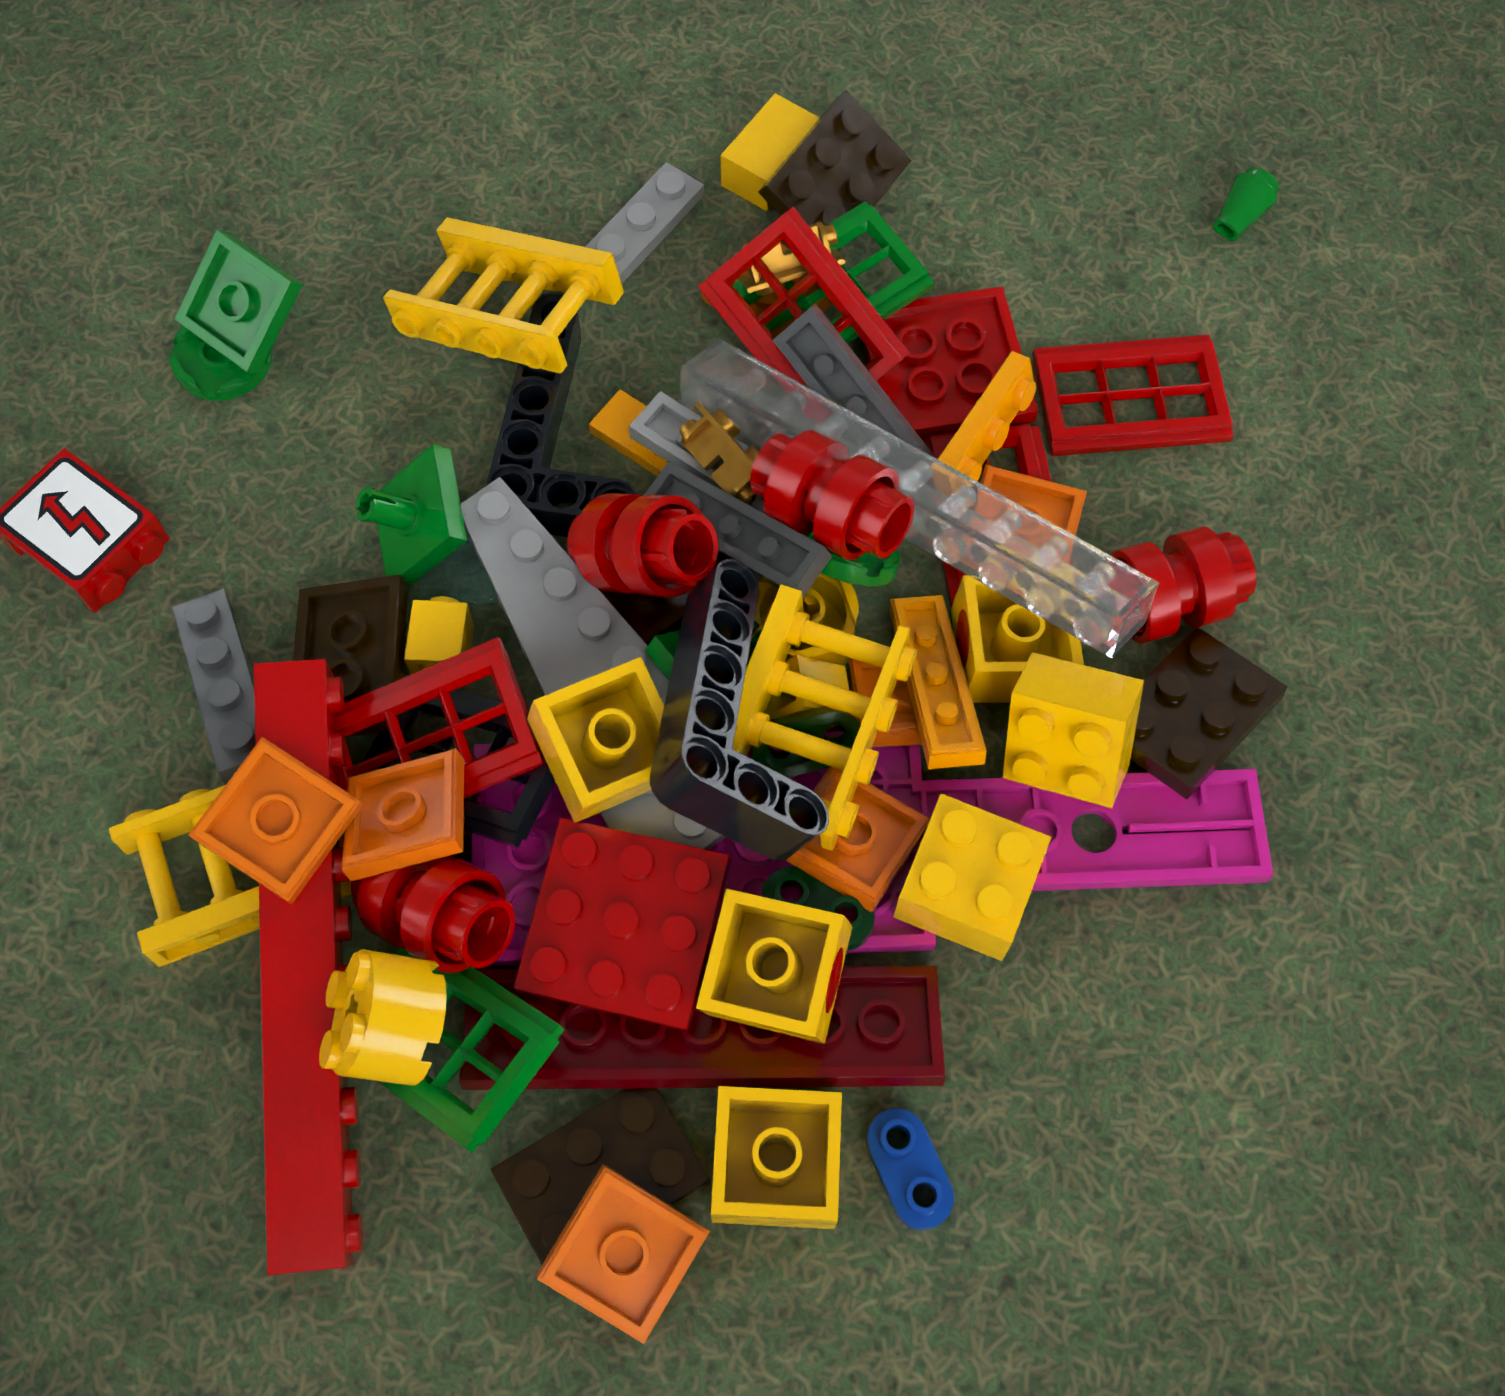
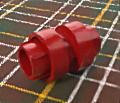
M806 430L795 438L784 433L772 436L763 445L752 466L750 474L752 492L764 498L766 515L801 534L813 531V536L817 543L846 560L858 559L866 552L872 553L879 558H886L898 548L910 528L915 505L913 498L899 492L897 472L866 455L861 454L849 458V452L845 445L816 430Z
M622 493L600 495L589 502L574 519L567 539V548L571 559L577 564L584 579L593 587L609 592L639 593L659 597H678L689 592L697 584H700V580L704 579L713 569L719 548L717 533L712 523L703 516L693 502L675 495L642 496L639 494Z
M1201 526L1168 536L1163 546V553L1152 542H1144L1114 551L1110 557L1109 565L1096 568L1090 576L1088 582L1089 600L1094 617L1100 629L1106 635L1114 639L1129 635L1135 642L1143 644L1176 634L1181 618L1193 628H1199L1231 618L1235 612L1236 604L1247 602L1249 596L1254 593L1256 588V569L1250 550L1241 537L1235 534L1232 535L1230 532L1216 535L1210 528Z
M453 855L351 881L352 901L357 907L363 926L369 932L392 945L406 949L412 956L418 959L436 961L439 964L436 969L441 972L456 973L469 967L484 968L489 966L505 952L513 937L515 929L514 907L511 902L506 900L505 891L500 880L493 874L465 860L455 859Z

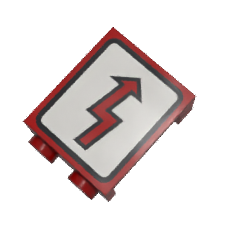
M66 448L62 449L0 508V538L5 545L19 556L26 553L72 588L86 607L94 613L105 603L116 600L123 593L126 582L143 565H149L156 561L164 549V544L170 539L152 512Z

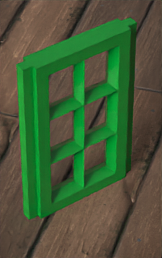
M866 201L831 222L835 228L838 243L830 245V249L835 248L839 250L866 232L881 247L882 250L850 270L845 264L840 266L883 320L935 288V282L929 276L927 269L873 206H869ZM889 257L904 275L873 295H870L856 277ZM740 280L732 284L749 306L766 296L757 295L756 291L748 293ZM793 280L785 282V288L788 291L796 285ZM820 288L807 297L803 293L795 300L802 310L807 311L813 304L827 295ZM787 309L771 319L765 326L771 332L794 316ZM841 314L840 316H838V317L835 318L834 320L830 321V323H831V324H834V323H835L838 319H840L843 315ZM851 325L839 333L846 343L859 336Z
M399 948L395 955L416 958L403 948ZM473 967L456 973H444L434 969L433 973L441 974L445 977L446 1005L455 995L483 1016L463 1042L443 1029L440 1042L454 1051V1054L434 1080L426 1075L415 1086L378 1082L473 1153L480 1143L483 1145L560 1043L557 1039L565 1029ZM494 1024H497L524 1043V1046L505 1071H502L474 1051ZM466 1061L496 1081L475 1110L445 1089Z

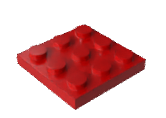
M1003 286L919 298L884 319L886 324L909 351V354L876 382L921 439L929 438L930 435L957 432L1010 353L1014 351L1022 355ZM862 340L868 364L876 357ZM1033 398L1025 411H1018L1009 426L1036 421L1038 408L1035 398Z
M560 817L513 989L523 993L689 1032L731 863L730 855L581 821L574 823L572 819Z

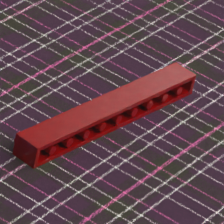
M325 659L254 663L255 745L263 737L337 785V768L346 767L345 736L343 732H335V712L344 711L345 701L342 677H334ZM339 840L292 905L259 883L267 1276L346 1268L353 1265V1253L362 1252L363 1250L361 1213L352 1214L351 1188H357L361 1185V1159L359 1150H350L349 1125L358 1124L359 1121L357 1087H348L347 1077L338 1076L332 1069L321 1068L319 1062L321 1043L325 1033L328 1030H332L335 1008L326 1006L327 985L334 970L345 972L348 965H343V941H351L353 934L350 905L341 906V882H349L350 880L342 871L343 847H339Z

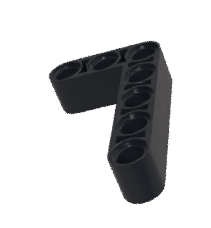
M550 292L538 298L532 308L529 323L541 325L565 293ZM578 311L558 336L567 362V367L561 374L543 369H533L518 363L487 479L488 485L501 477L515 494L522 495L519 499L550 535L568 537V532L574 519L596 497L607 493L637 494L633 486L620 479L550 469L581 344ZM533 408H542L538 411H529ZM524 450L532 451L527 455H517L519 452ZM562 502L574 503L572 506L567 508L555 507L556 505Z
M725 559L719 562L700 581V584H697L689 592L686 598L650 772V786L658 801L668 809L770 859L781 861L788 859L827 829L829 815L825 803L811 789L732 749L759 596V584L753 572L742 562L734 559Z

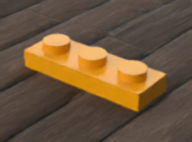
M1014 351L1010 353L930 470L936 499L954 507L964 491H971L977 484L981 475L982 465L991 451H998L1004 444L1009 432V425L1018 411H1025L1031 404L1036 391V383L1033 380L1029 357Z

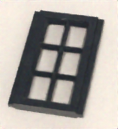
M457 689L450 692L459 721L501 703ZM439 697L400 713V728L405 743L415 740L405 735L419 710L445 718ZM505 713L474 726L497 733L488 753L506 746L509 738H513ZM389 732L378 733L363 762L394 749ZM452 736L439 741L437 745L432 744L418 751L429 755L449 751L454 741ZM546 760V764L535 768L532 774L523 773L510 779L526 784L512 812L478 802L477 800L481 792L464 798V831L519 848L522 840L526 841L555 783ZM389 762V763H387V764H385V765H382V766H380V767H378V768H375V769H373V770H371V771H375V770H379V769H382V768H386V767L389 766V764H390L391 762Z

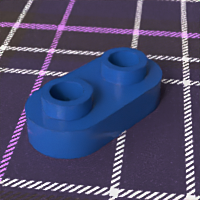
M897 1108L880 1113L875 1117L868 1129L866 1148L890 1204L898 1219L906 1226L922 1231L933 1229L949 1216L953 1208L954 1192L925 1126L915 1114ZM892 1129L904 1131L908 1137V1146L900 1150L892 1148L887 1142V1133ZM923 1185L932 1190L934 1194L932 1206L920 1207L914 1202L912 1193L915 1187Z

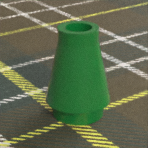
M1258 167L1248 168L1246 172L1238 174L1218 218L1213 223L1215 232L1230 241H1236L1242 232L1276 204L1279 184L1275 177Z

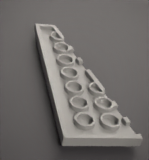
M501 477L461 503L465 530L482 566L489 576L498 595V600L515 631L521 649L532 667L544 696L641 657L663 704H665L669 680L645 652L648 647L598 588L593 587L584 579L577 564ZM652 790L600 812L607 828L710 850L726 838L668 809L658 801Z

